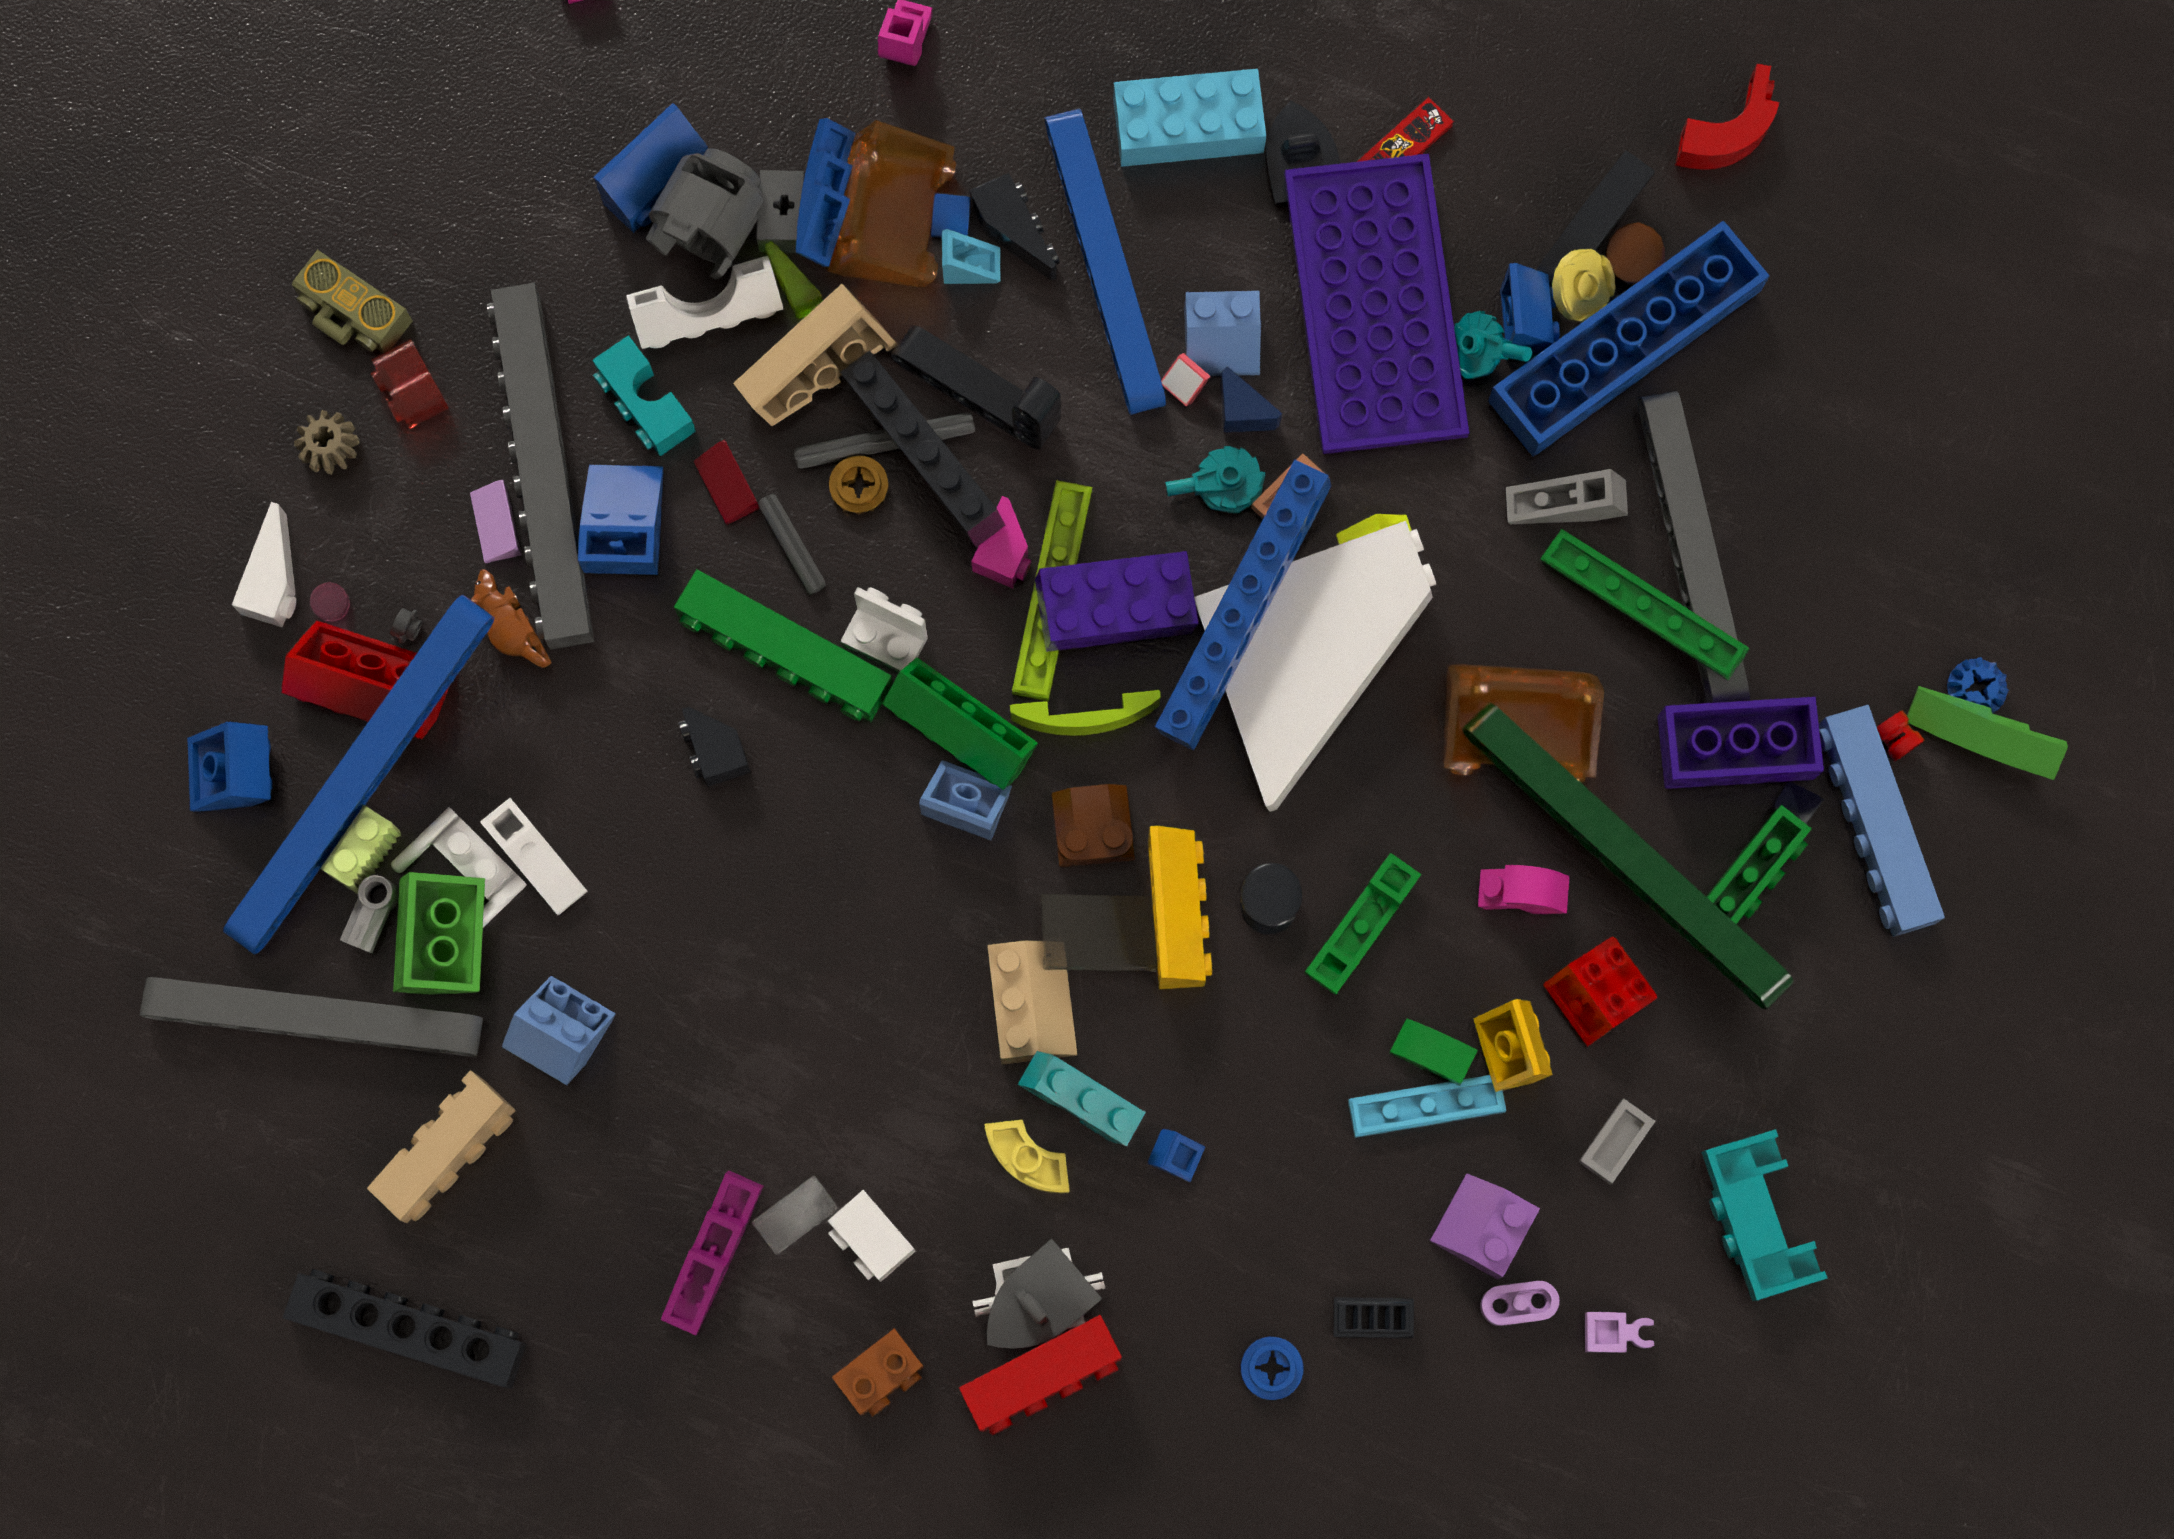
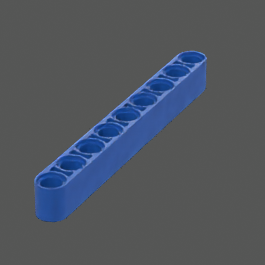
M1079 108L1045 117L1044 121L1049 143L1129 414L1133 415L1166 406L1163 385L1082 112Z

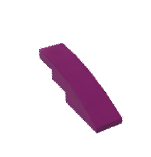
M731 1171L725 1173L712 1207L707 1211L695 1243L684 1261L661 1317L662 1321L693 1335L698 1334L764 1187L763 1185Z

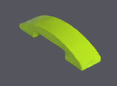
M1160 690L1122 694L1121 709L1050 716L1047 701L1010 705L1011 721L1032 730L1056 735H1090L1115 730L1140 720L1160 706L1161 697Z

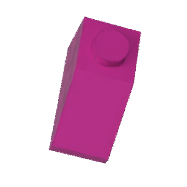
M1002 496L997 510L1006 526L978 546L972 559V571L1013 589L1017 579L1022 581L1025 579L1032 560L1027 558L1028 545L1010 500Z

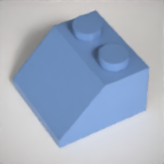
M1259 291L1186 292L1184 305L1186 355L1210 376H1221L1222 371L1226 367H1229L1238 376L1260 375L1261 322Z

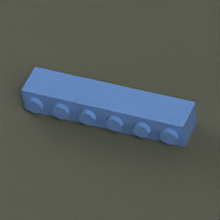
M1869 705L1825 717L1819 723L1821 750L1828 753L1831 762L1829 766L1830 778L1835 787H1840L1844 798L1841 802L1842 811L1845 819L1848 822H1852L1857 835L1854 836L1855 848L1858 855L1866 860L1869 869L1866 874L1868 885L1873 893L1878 894L1882 905L1879 908V914L1886 929L1890 928L1892 936L1895 937L1940 922L1945 916Z

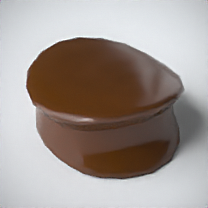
M1640 222L1626 224L1617 229L1610 238L1606 247V258L1610 261L1615 279L1622 284L1633 286L1664 264L1665 247L1662 237L1652 227Z

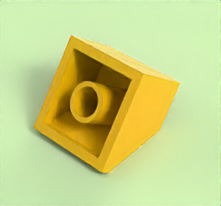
M1512 1000L1473 1018L1495 1092L1532 1084L1553 1075L1550 1068V1057L1544 1048L1539 1032V1021L1533 1012L1530 1001Z

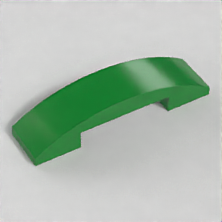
M1390 853L1332 936L1307 968L1305 974L1336 995L1392 918L1421 874Z

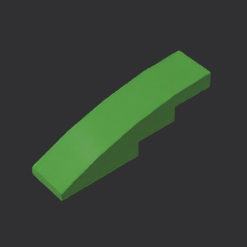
M1918 686L1907 714L1910 724L1939 738L1993 760L2052 780L2055 779L2068 748L2067 741L2031 731L2029 724L1992 714L1990 707Z

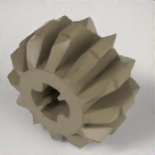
M322 410L319 420H315L313 416L307 415L306 419L310 425L308 427L297 426V432L302 437L294 441V446L297 450L301 451L298 456L302 463L310 462L309 467L314 472H318L324 467L326 473L332 475L334 465L336 464L341 469H346L347 464L344 459L346 457L356 458L357 453L351 447L359 444L357 435L352 434L355 430L352 422H344V417L338 412L330 418L328 412Z

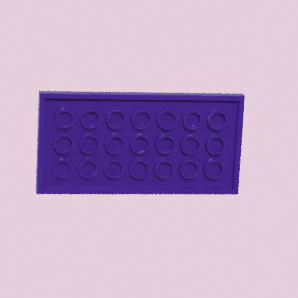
M1429 154L1285 170L1284 180L1322 454L1468 438L1469 427Z

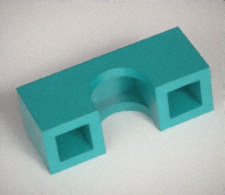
M629 335L592 360L597 371L593 375L595 381L605 394L610 390L618 399L614 403L616 409L626 422L631 418L639 427L635 433L647 450L654 447L659 456H662L696 432L692 419L672 392L656 401H645L637 396L640 386L654 376L650 363Z
M1036 1051L1018 1083L1019 1086L1045 1102L1080 1119L1079 1123L1108 1141L1124 1146L1128 1145L1146 1113L1058 1057L1048 1053Z

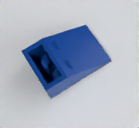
M589 465L580 520L578 563L584 573L658 575L664 470L662 466Z

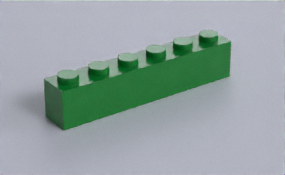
M697 569L674 606L678 617H680L679 623L687 629L696 633L702 629L713 635L711 640L718 646L729 651L733 646L744 652L743 658L759 668H763L764 664L777 670L775 675L782 681L792 686H795L798 682L808 687V693L815 699L826 704L829 700L842 706L840 711L853 720L860 721L861 718L872 722L893 685L892 675Z

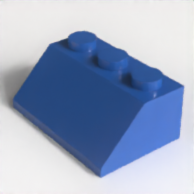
M672 103L594 176L603 205L633 233L641 226L646 227L652 222L649 218V213L681 158L695 153L704 155L708 149V146L675 104Z

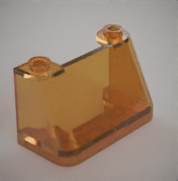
M877 120L856 134L847 163L853 165L844 193V196L850 198V202L830 265L826 267V270L840 276L919 288L932 283L937 275L938 263L935 262L934 254L926 250L933 215L934 195L937 192V188L942 186L945 181H950L954 175L956 162L953 160L955 147Z
M1462 664L1450 665L1448 667L1446 686L1444 768H1450V772L1454 774L1470 775L1473 773V769L1480 768L1481 763L1493 764L1462 732V728L1490 702L1501 709L1578 781L1584 782L1585 777L1596 778L1604 700V688L1597 676L1584 672Z

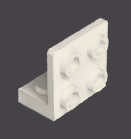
M857 588L854 593L857 611L840 641L841 645L899 673L916 657L918 658L928 639L925 620L921 618L922 613L907 604H902L901 607H898L888 602L889 598L874 588H868L867 591Z

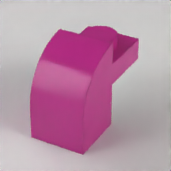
M897 0L894 9L888 8L878 35V56L916 66L922 54V43L932 18V7L905 0Z
M1505 865V869L1481 870L1478 907L1485 910L1521 909L1532 914L1567 913L1569 876L1547 868L1524 865Z

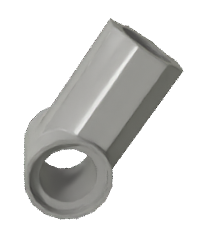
M378 875L369 876L361 882L358 889L357 902L340 941L373 953L389 913L398 903L399 890L393 882ZM377 885H385L387 889L386 898L381 903L373 904L371 901V891Z

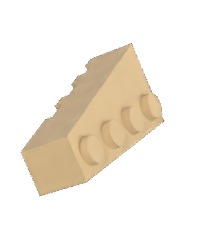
M841 284L733 384L751 407L773 426L811 402L812 394L819 389H831L841 382L839 379L841 376L840 372L870 350L874 355L883 348L888 352L895 348L897 343L879 321Z
M471 1070L461 1080L467 1085L464 1090L454 1095H448L439 1105L441 1108L438 1113L440 1117L436 1121L431 1120L423 1124L413 1135L411 1143L414 1147L410 1151L406 1148L400 1150L367 1188L402 1222L408 1223L411 1219L413 1221L419 1220L431 1207L428 1201L438 1191L442 1193L447 1191L459 1177L456 1172L466 1162L469 1165L474 1163L486 1150L483 1144L493 1134L496 1136L501 1135L513 1122L510 1116L516 1110L484 1079Z

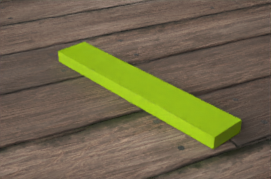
M1056 480L1037 574L1041 568L1077 564L1092 487ZM1034 583L1012 694L1049 701L1059 650L1046 652L1036 584Z

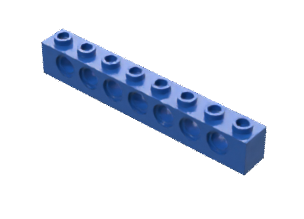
M1294 459L1155 726L1161 735L1193 751L1195 750L1332 486L1327 474Z

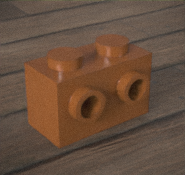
M894 1328L832 1376V1378L861 1416L869 1412L873 1417L891 1403L887 1396L900 1387L905 1392L921 1380L922 1377L918 1372L924 1366Z

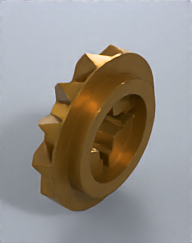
M852 456L842 460L833 469L829 479V489L833 501L843 511L847 510L858 515L862 512L874 511L885 500L889 487L888 478L883 467L874 459L866 456ZM858 472H861L863 482L870 484L869 488H863L860 498H857L854 488L848 487L849 484L855 483Z

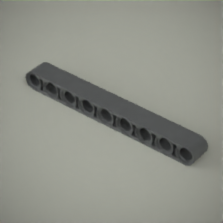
M1675 390L1639 397L1640 421L1683 605L1738 640L1680 395ZM1743 660L1728 681L1697 661L1707 703L1750 701L1749 686Z
M154 977L146 978L140 1009L141 1017L154 1020L477 1057L483 1022L482 1017L463 1013Z

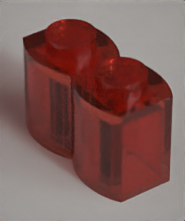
M411 339L372 359L377 370L371 372V375L380 391L383 392L388 389L393 400L387 404L397 422L405 420L411 429L449 409Z

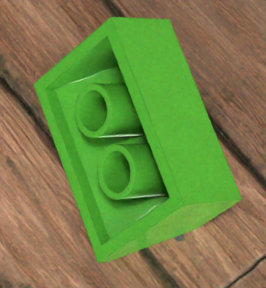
M409 872L400 878L393 992L435 995L478 993L480 991L485 878Z

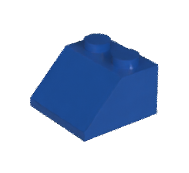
M1510 263L1500 288L1504 338L1512 341V344L1530 347L1532 350L1531 357H1535L1559 340L1560 337L1559 323L1552 320V309L1556 308L1553 299V289L1549 287L1548 274L1518 263Z
M225 722L187 738L190 811L200 812L252 807L271 799L272 779L269 772L271 744L268 739V726Z

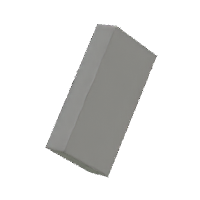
M1622 1099L1581 1157L1579 1163L1608 1184H1612L1653 1126L1655 1120L1627 1100Z

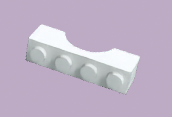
M768 256L733 265L731 277L725 289L716 297L705 302L689 303L678 300L670 295L662 285L626 295L642 349L647 347L661 348L672 340L683 337L696 338L711 329L719 327L724 329L732 328L741 321L754 317L758 319L768 318L774 315L776 311L783 310Z

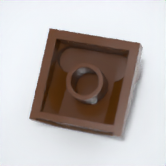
M1103 784L1073 787L1052 792L1059 868L1134 860L1133 834L1126 785Z

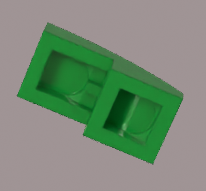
M1407 1018L1389 1053L1422 1070L1427 1069L1460 1086L1478 1050L1444 1033Z

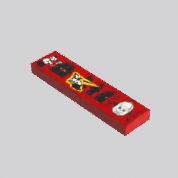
M1428 97L1357 162L1421 155L1453 126L1454 121Z

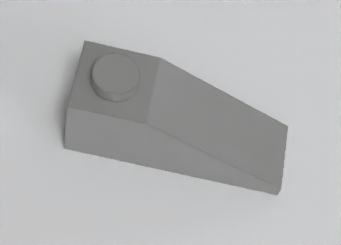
M1612 469L1506 487L1507 518L1509 524L1587 522L1628 515L1626 480Z

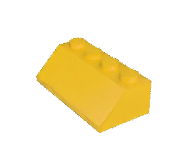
M1150 826L1148 848L1159 989L1205 986L1206 976H1212L1211 953H1204L1203 939L1209 938L1208 915L1201 916L1200 901H1206L1205 878H1198L1197 864L1204 863L1202 841H1195L1194 830Z

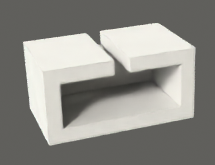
M864 1190L828 1220L834 1228L828 1234L843 1251L848 1246L852 1248L859 1257L853 1263L868 1280L875 1275L881 1282L915 1252V1249Z

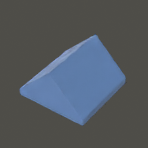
M942 760L920 799L921 815L992 840L1012 786L1009 785L1003 791L998 786L989 783L981 774Z

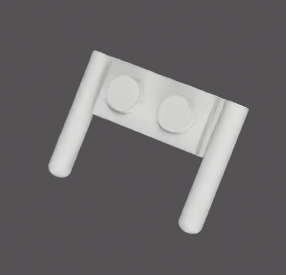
M450 807L391 862L392 869L397 873H402L433 844L465 877L485 878L484 896L489 901L484 905L483 928L527 886Z

